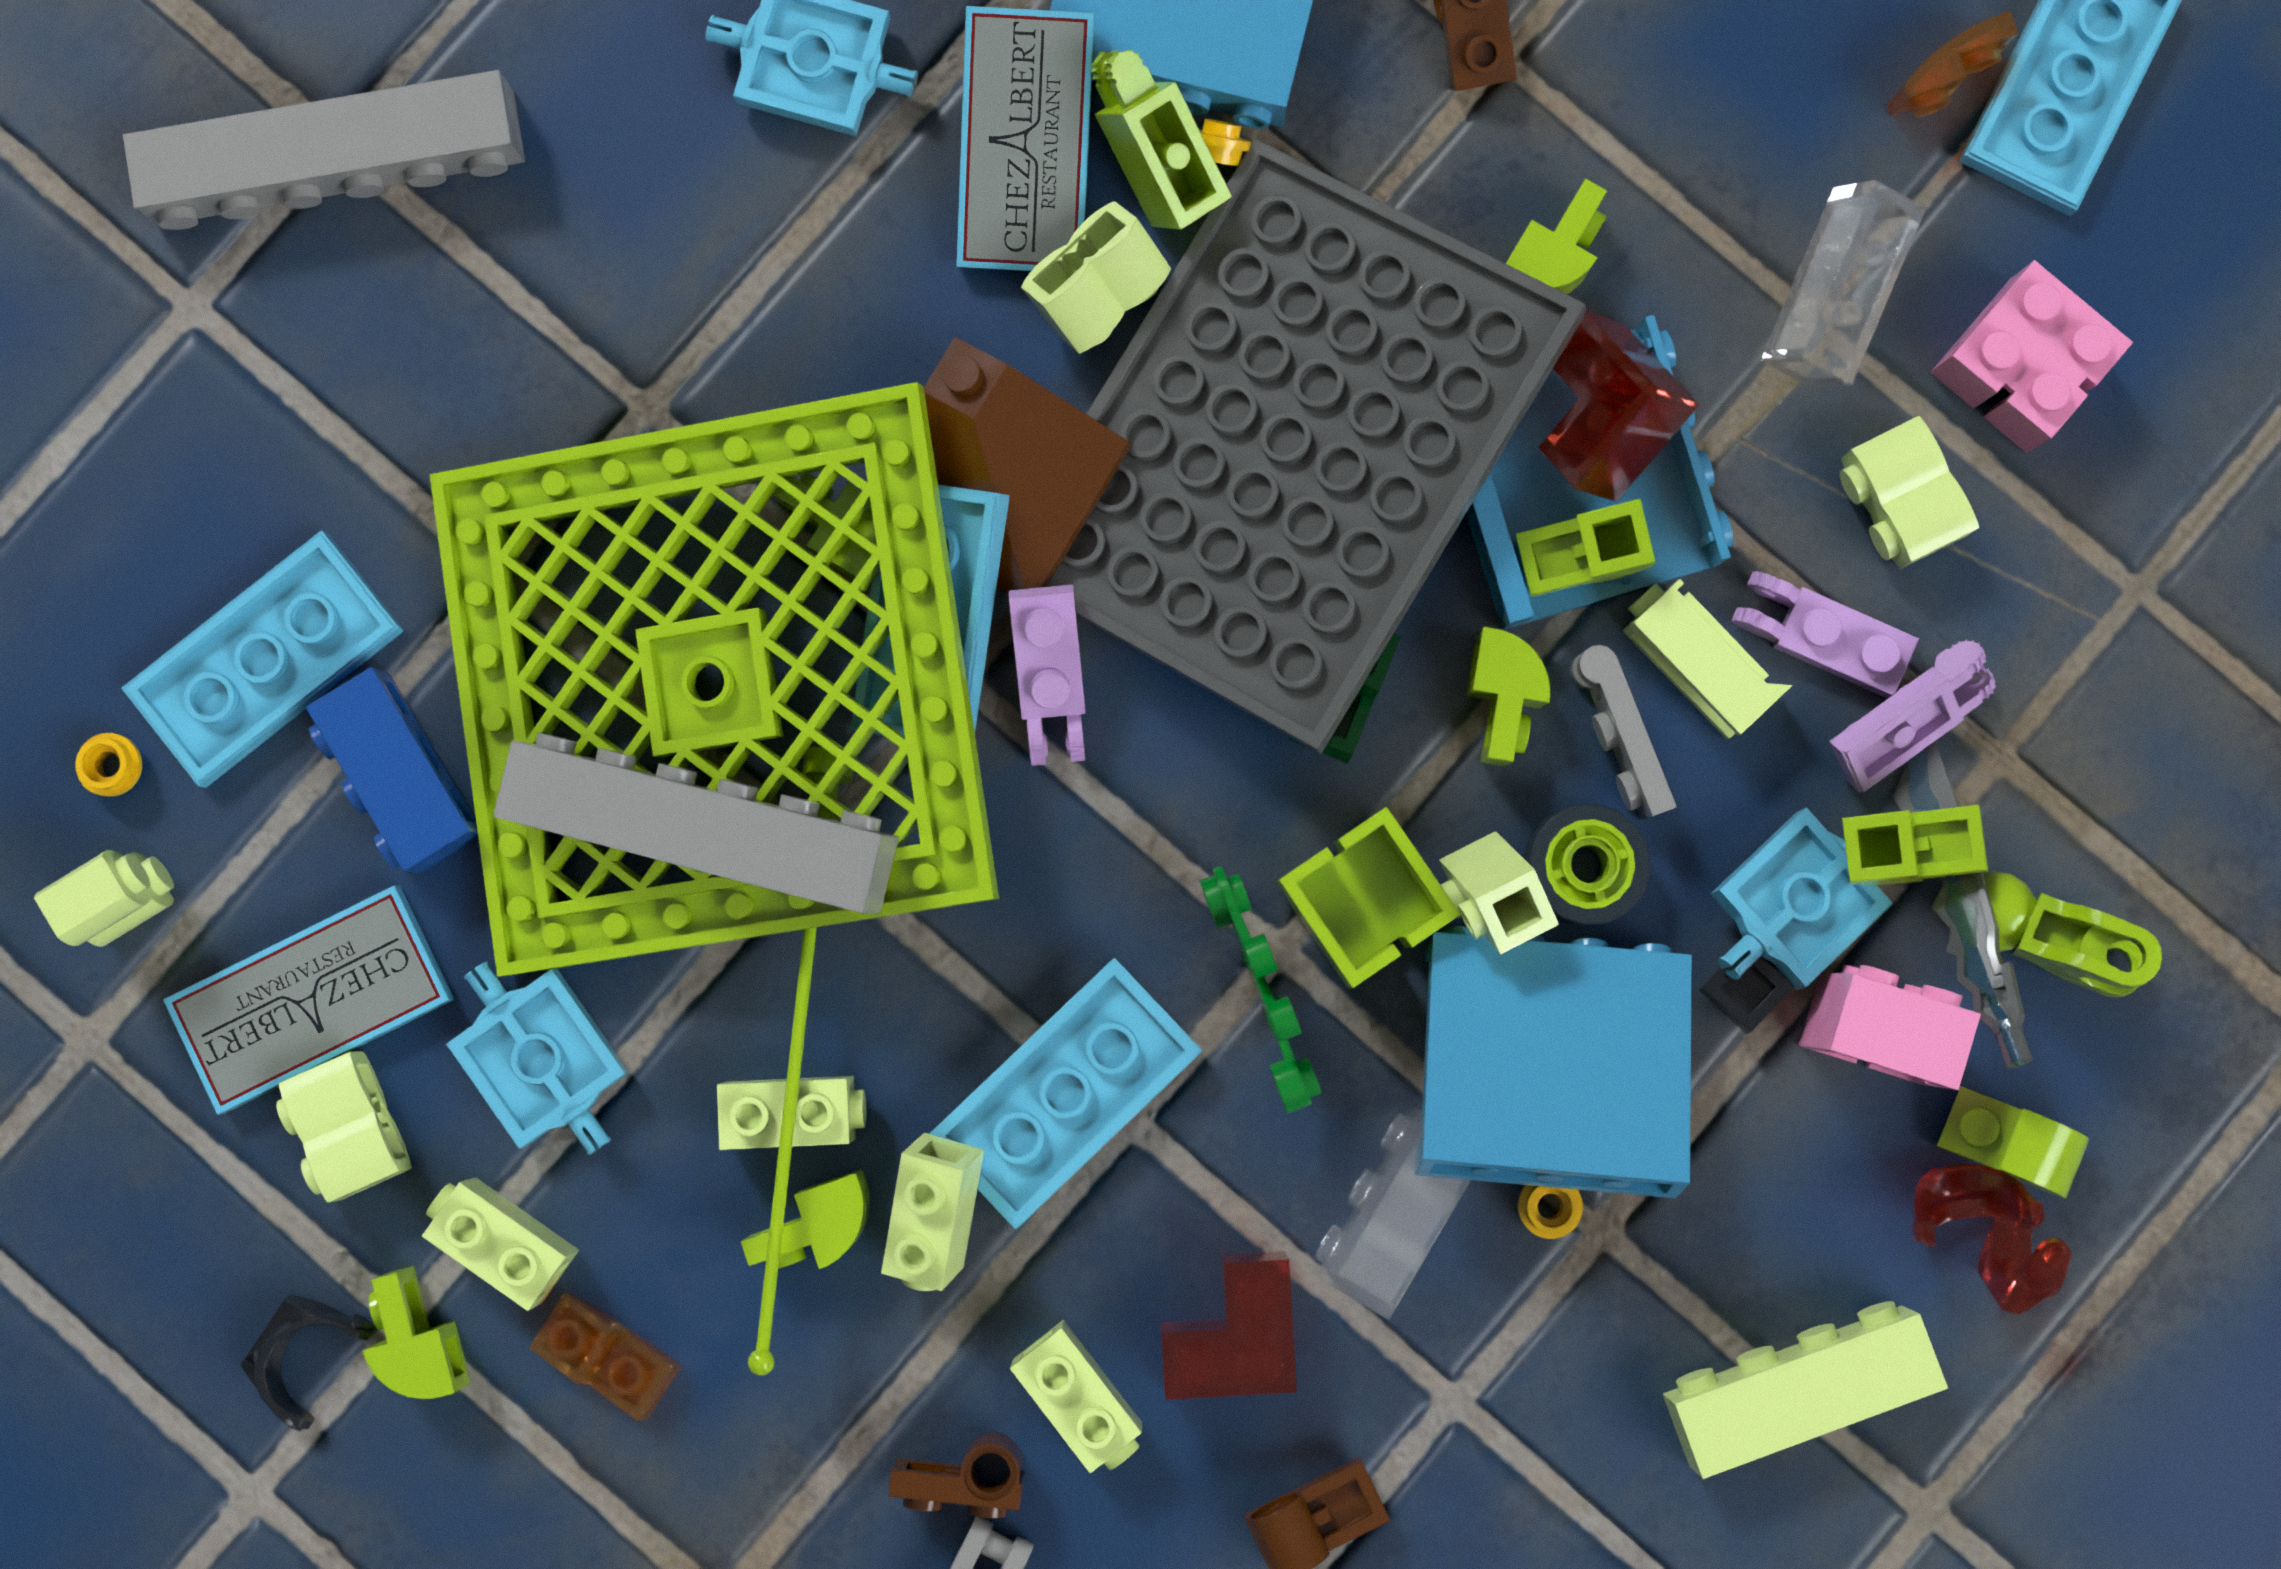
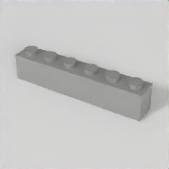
M499 70L123 134L134 209L157 226L159 225V227L168 230L192 228L198 224L199 218L221 215L228 219L251 218L260 214V208L280 204L295 209L310 208L321 204L322 197L344 193L353 198L373 197L382 194L385 186L408 183L413 187H432L444 183L448 175L466 172L479 177L496 176L505 173L508 170V165L525 162L514 90Z
M538 732L535 744L511 741L493 817L859 913L881 912L899 836L879 832L882 819L843 810L841 822L817 816L820 804L813 801L781 794L779 806L756 800L758 788L725 779L719 780L717 790L695 784L697 776L695 771L661 763L658 764L656 774L634 769L637 759L635 756L598 748L596 759L574 754L576 741Z

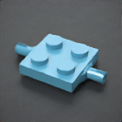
M761 0L760 7L749 19L747 25L711 15L708 21L710 26L706 28L707 42H714L740 50L742 67L733 94L737 104L855 137L859 130L866 103L875 93L876 88L912 98L918 79V71H911L883 63L882 48L891 21L889 11L852 0Z
M1806 807L1796 812L1711 893L1712 897L1737 923L1739 931L1743 936L1723 957L1718 959V964L1721 969L1730 967L1725 973L1731 978L1738 980L1758 958L1762 957L1772 962L1782 975L1794 985L1796 990L1805 988L1893 903L1877 885H1855L1850 883L1845 840L1827 831Z
M488 962L475 967V971L468 972L464 978L470 983L486 1008L481 1011L472 1026L446 1045L519 1149L525 1148L550 1129L569 1125L586 1149L588 1156L599 1150L601 1146L609 1143L612 1139L607 1136L589 1109L594 1106L602 1092L630 1072L559 970L550 969L527 987L509 992L502 986L489 967Z

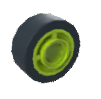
M1596 803L1572 805L1543 819L1530 835L1523 856L1535 869L1556 919L1576 926L1609 923L1628 913L1644 894L1651 871L1648 845L1637 825L1620 811ZM1581 847L1591 849L1600 860L1601 869L1599 875L1591 883L1579 880L1572 871L1571 860L1573 854Z

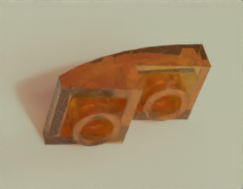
M2009 10L1980 22L1949 40L1916 69L1886 105L1890 117L1909 110L1913 111L1915 117L1936 112L1951 103L1950 95L1968 77L1967 74L1982 71L1998 63L2002 59L2000 53L2019 34L2011 11Z
M564 1293L529 1349L577 1385L589 1384L637 1421L648 1420L682 1367L680 1363L626 1326L570 1293Z

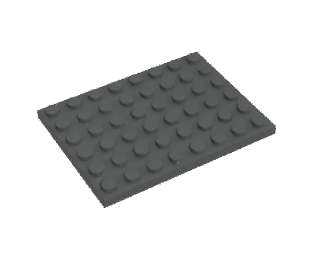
M1254 139L1249 151L1246 152L1227 183L1232 197L1210 211L1087 412L1088 416L1128 440L1132 446L1047 587L1073 585L1076 616L1315 752L1322 754L1584 318L1586 306L1585 303Z

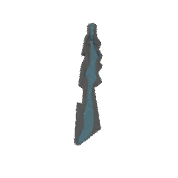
M1936 741L1909 760L1892 794L1901 811L1910 810L1913 813L1960 807ZM1979 873L1939 877L1943 886L1932 909L1951 929L1946 952L1957 958V981L1973 994V1011L1980 1013V1020L1993 1029L1994 1037L1997 1038L2007 1068L2012 1069L2025 1066L2033 1061L2023 1033L2025 1013L2013 964L2009 961L2003 963L2000 955L1999 927L1984 876Z

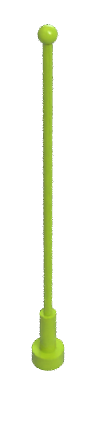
M810 747L804 754L802 774L818 785L837 758L823 747ZM849 767L830 795L838 800L839 784L852 782L854 770ZM822 805L817 816L836 820V814ZM817 928L803 930L756 1350L748 1358L750 1371L758 1376L770 1373L775 1363L774 1356L769 1351Z

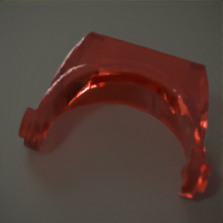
M1961 1164L1941 1169L1932 1168L1931 1171L1923 1175L1918 1181L1914 1190V1222L1912 1223V1230L1917 1243L1922 1242L1925 1247H1932L1936 1243L1934 1228L1949 1221L1971 1217H1997L2019 1222L2027 1229L2033 1230L2040 1228L2041 1222L2045 1220V1213L2041 1202L2035 1201L2016 1178L1987 1166Z
M2025 1191L2013 1192L2005 1200L1984 1242L1977 1270L2000 1308L2018 1315L2031 1309L2043 1300L2055 1297L2062 1287L2072 1255L2067 1244L2059 1238L2043 1240L2033 1254L2031 1253L2038 1205L2035 1199Z

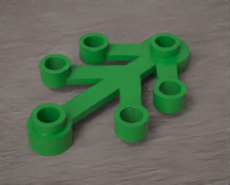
M1218 866L1212 869L1213 876L1202 879L1199 882L1217 929L1231 924L1233 926L1242 956L1254 981L1273 1037L1276 1038L1284 1058L1269 1064L1285 1110L1289 1114L1312 1105L1310 1098L1320 1095L1322 1092L1309 1058L1306 1057L1296 1061L1288 1039L1298 1036L1302 1032L1288 996L1283 998L1282 995L1273 998L1265 976L1278 971L1264 933L1251 938L1242 918V913L1252 910L1242 880L1238 873L1226 877L1222 866Z

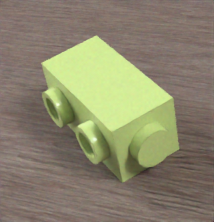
M1496 831L1439 859L1448 881L1440 885L1461 914L1456 919L1462 917L1472 937L1477 940L1484 936L1500 955L1559 925L1535 869Z
M854 1076L800 1078L792 1147L850 1144L856 1140V1129L866 1128L867 1111L864 1089L854 1090ZM787 1079L729 1081L717 1084L719 1150L779 1147Z
M923 1133L901 1153L882 1274L899 1278L905 1286L914 1290L943 1291L964 1268L984 1149Z
M476 1177L461 1181L456 1187L448 1183L435 1197L426 1212V1215L433 1220L422 1235L424 1239L527 1311L543 1303L579 1251L575 1246Z
M1064 1319L1012 1360L1010 1370L1089 1473H1092L1103 1463L1110 1471L1122 1464L1139 1448L1140 1445L1135 1438L1142 1433V1421Z

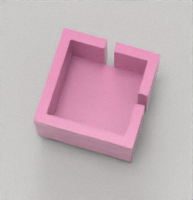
M2033 260L2009 279L1930 373L1973 409L1995 395L2002 387L2006 389L2011 395L1992 406L1983 417L2024 452L2028 453L2053 438L2087 398L2088 394L2085 392L2098 385L2132 345L2133 341L2037 261Z
M1843 965L1841 973H1821L1819 975L1798 1046L1855 1064L1859 1059L1866 1062V1068L1920 1085L1959 1090L1981 1016L1980 1013L1960 1007L1962 995L1929 985H1923V988L1905 984L1904 989L1897 987L1900 976L1866 965H1860V968Z

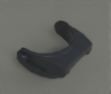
M288 1295L241 1363V1367L271 1411L290 1428L301 1431L302 1429L310 1428L314 1422V1417L293 1401L283 1383L281 1375L282 1357L289 1341L302 1327L326 1324L336 1326L352 1336L365 1341L369 1340L373 1329L370 1328L372 1323L359 1314H354L353 1317H350L313 1299Z

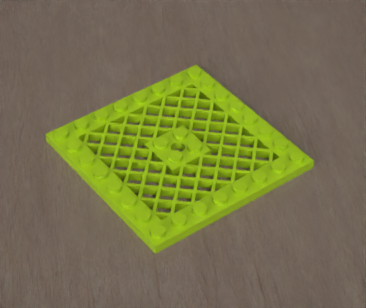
M918 382L429 474L497 977L999 899L924 387ZM865 463L867 481L846 466ZM822 471L807 493L785 478ZM840 475L862 490L843 519H840L820 504ZM760 482L745 504L724 490L725 488ZM778 486L800 501L781 530L759 515ZM698 494L684 515L664 501L666 499ZM717 498L738 513L719 541L698 526ZM637 505L623 526L603 512ZM870 508L872 509L877 545L855 530ZM656 509L677 524L658 552L637 537ZM813 512L836 528L816 557L794 541ZM577 516L563 537L543 523ZM596 521L616 535L598 562H595L577 548ZM752 524L774 539L755 567L733 552ZM517 527L509 538L508 529ZM536 532L555 546L538 573L518 559ZM691 535L712 550L693 578L672 563ZM849 538L872 554L852 583L829 567ZM630 546L651 561L632 589L611 574ZM787 550L809 565L790 594L768 578ZM570 558L590 572L572 599L552 585ZM725 561L747 576L728 604L707 589ZM513 571L530 583L518 601ZM880 571L886 608L865 593ZM664 573H667L686 587L667 615L646 600ZM822 576L845 592L826 620L803 604ZM604 583L625 598L607 625L586 611ZM760 587L782 602V605L769 623L767 622L766 610L761 608L746 609ZM544 595L564 609L547 635H544L526 621ZM699 598L720 613L718 615L685 620ZM858 602L881 618L861 647L838 630ZM641 610L659 625L635 629L637 649L620 635L637 611ZM796 613L818 629L799 657L777 641ZM578 620L599 635L581 662L560 647ZM522 634L538 646L527 663L525 661ZM889 634L895 672L874 657ZM831 639L854 656L835 684L812 668ZM612 647H615L633 661V664L616 688L594 673ZM772 652L792 667L778 687L776 685ZM552 657L573 672L555 698L535 684ZM709 665H716L723 674L724 686L721 693L715 699L704 701L696 691V678L703 668ZM867 666L890 682L871 711L847 694ZM804 677L827 693L809 721L786 705ZM641 681H643L647 712L629 699ZM586 684H589L607 698L590 725L569 710ZM530 697L547 709L535 727ZM898 698L904 735L883 720ZM840 703L864 720L845 747H842L821 731ZM621 709L642 725L625 751L603 736ZM781 716L801 731L782 758L760 742L762 740L784 737ZM562 720L581 735L576 743L574 754L588 757L596 746L597 748L635 756L637 759L634 769L652 773L638 762L651 743L653 756H674L669 765L686 769L690 762L712 778L707 788L715 790L718 788L720 779L738 782L733 777L751 752H754L775 768L758 791L756 800L770 803L788 778L810 795L807 800L819 803V809L824 805L840 818H842L843 810L853 811L830 794L850 767L873 785L854 812L870 816L885 794L909 812L893 834L899 836L881 912L859 913L679 865L677 866L695 880L657 886L672 865L671 863L655 860L642 878L621 862L627 853L626 851L609 848L607 851L599 844L568 836L563 837L552 853L549 831L493 817L511 741L535 744L538 732L551 735ZM876 730L900 747L881 775L857 758ZM813 741L837 758L818 785L795 768ZM736 745L721 768L698 752ZM907 763H909L914 800L893 785V782ZM918 826L920 844L904 846ZM577 847L599 862L582 887L561 872V869ZM612 873L634 889L596 896ZM557 888L573 900L558 902Z

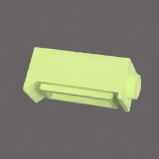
M1681 579L1665 590L1655 583L1628 608L1636 618L1622 631L1726 740L1730 739L1735 733L1738 736L1741 735L1793 685L1766 683L1764 680L1769 676L1767 672L1690 592L1682 595L1678 591L1684 584Z

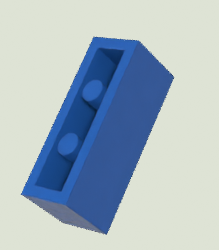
M370 667L305 707L315 723L309 727L314 743L327 759L336 758L347 776V779L341 782L344 793L359 813H369L380 832L374 836L375 844L391 867L397 868L400 866L403 872L421 874L479 839L476 816L390 673Z

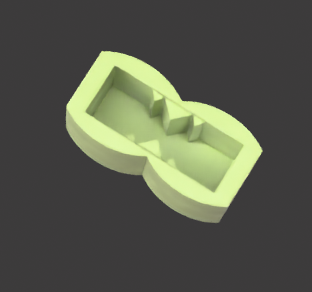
M1113 201L1088 217L1074 232L1067 245L1053 251L1039 262L1026 277L1021 288L1056 335L1080 354L1104 342L1120 322L1125 311L1153 297L1169 275L1171 267L1139 220Z
M1920 416L1851 449L1841 458L1844 469L1840 471V480L1846 494L1853 503L1857 505L1863 503L1869 511L1874 525L1870 526L1869 533L1876 550L1883 559L1889 560L1892 558L1899 569L1968 536L1979 528L1978 521L1965 493L1949 472L1946 460L1935 437Z
M106 850L37 892L34 899L55 935L62 942L71 946H79L88 941L95 946L103 947L171 906L174 898L169 891L174 888V883L165 866L154 856L146 858L136 852L123 856L117 851Z
M364 1051L348 1052L278 1083L282 1097L276 1103L279 1118L289 1134H298L306 1155V1158L301 1160V1170L304 1179L314 1194L319 1195L322 1193L327 1203L343 1200L412 1169L402 1136L387 1109L383 1091Z

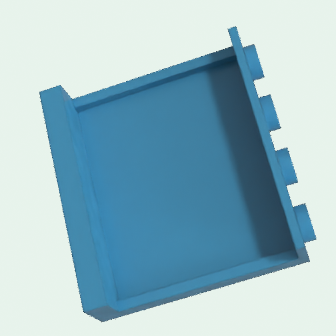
M1052 0L1049 11L1095 13L1093 61L1098 56V52H1111L1113 50L1121 52L1133 49L1134 53H1139L1140 59H1144L1142 64L1148 67L1155 82H1176L1191 114L1205 115L1209 110L1233 115V120L1242 126L1264 130L1268 129L1270 125L1279 127L1284 125L1287 105L1313 0Z
M1464 926L1449 927L1442 932L1432 934L1425 951V961L1429 962L1422 1127L1421 1140L1416 1148L1415 1175L1677 1198L1690 1183L1692 955L1672 953L1671 947L1662 944H1641L1634 947V949L1608 947L1606 941L1597 938H1578L1567 944L1545 942V938L1541 935L1500 955L1484 936L1475 940L1467 927Z

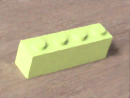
M1893 1301L1878 1303L1857 1313L1859 1321L1836 1329L1834 1324L1831 1323L1818 1325L1797 1335L1799 1343L1777 1352H1775L1773 1346L1755 1348L1736 1358L1739 1366L1717 1374L1714 1373L1712 1368H1704L1679 1377L1676 1380L1678 1388L1663 1393V1397L1689 1467L1702 1479L1948 1389L1920 1313L1902 1305L1896 1307Z

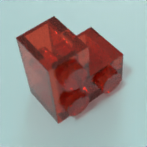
M1586 309L1581 323L1553 367L1556 374L1579 399L1538 448L1574 489L1617 502L1700 404L1625 324Z
M1286 1252L1221 1255L1225 1319L1161 1323L1165 1400L1296 1393L1290 1267Z

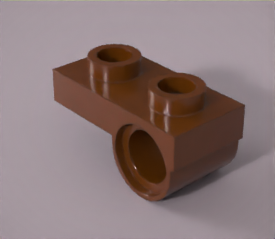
M1433 0L1437 18L1443 26L1452 91L1517 80L1507 0Z
M987 1433L979 1436L970 1444L962 1465L897 1458L891 1470L888 1497L904 1498L903 1506L913 1510L938 1511L942 1509L943 1502L968 1505L967 1512L978 1517H1006L1007 1509L1017 1511L1020 1509L1025 1472H1022L1021 1451L1010 1437L1001 1433ZM995 1453L1007 1461L1010 1473L1000 1482H987L976 1473L974 1461L982 1454Z
M1360 1457L1244 1513L1245 1520L1269 1569H1312L1329 1556V1551L1391 1521Z

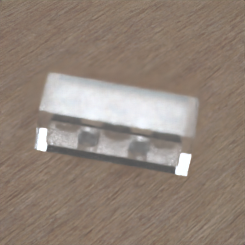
M1878 180L1833 187L1761 361L1809 387L1852 385L1926 208Z
M1416 1107L1412 1109L1408 1118L1401 1113L1394 1118L1380 1144L1382 1148L1388 1151L1376 1173L1369 1169L1362 1173L1347 1201L1355 1206L1343 1229L1335 1224L1329 1229L1315 1254V1258L1322 1262L1317 1272L1321 1280L1388 1320L1394 1313L1471 1181L1415 1175L1416 1148L1421 1140L1422 1111Z

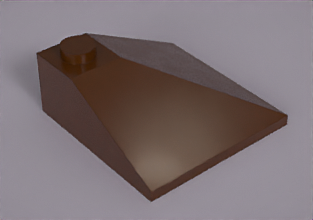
M954 337L924 386L938 485L1010 495L996 588L1009 594V590L1047 587L1132 445L1125 438L1010 365Z

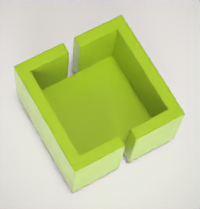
M1387 806L1333 842L1340 854L1334 857L1329 848L1326 847L1275 882L1347 988L1356 987L1401 956L1394 944L1388 945L1397 938L1404 948H1413L1461 915Z

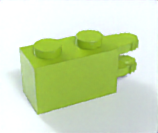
M1133 49L1121 52L1118 50L1098 52V56L1090 64L1092 66L1090 73L1093 75L1092 80L1097 82L1095 87L1106 107L1094 115L1151 227L1181 230L1230 199L1232 195L1176 82H1155L1148 67L1142 64L1144 59H1140L1139 53H1134Z

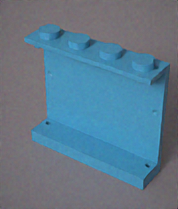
M1654 315L1645 317L1635 330L1562 352L1465 514L1501 630L1514 628L1651 587L1655 583L1661 584L1719 566L1731 557L1728 547L1734 544L1731 524L1723 510L1716 511L1709 487L1714 486L1715 482L1712 464L1704 450L1697 451L1690 427L1695 426L1694 408L1688 393L1685 390L1678 391L1671 367L1676 365L1674 345L1666 330L1659 332ZM1641 499L1656 560L1654 566L1600 584L1593 582L1537 597L1530 596L1516 533L1575 519L1578 514Z

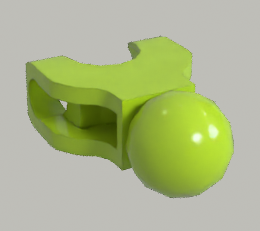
M2000 871L1979 873L1984 876L1998 923L2000 952L2014 949L2012 955L2032 962L2063 980L2114 998L2131 994L2155 977L2159 971L2162 961L2161 946L2156 937L2146 929L2105 912L2068 903L2041 893L2036 899L2027 884L2010 873ZM1959 890L1955 896L1953 906L1954 920L1964 939L1977 947V905L1966 899L1961 890ZM2108 950L2124 955L2129 964L2128 972L2120 971L2109 964L2107 961Z

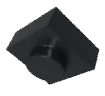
M1762 957L1758 958L1738 980L1731 978L1725 973L1730 967L1725 969L1720 967L1699 989L1709 1001L1745 1034L1751 1033L1794 987L1791 982Z

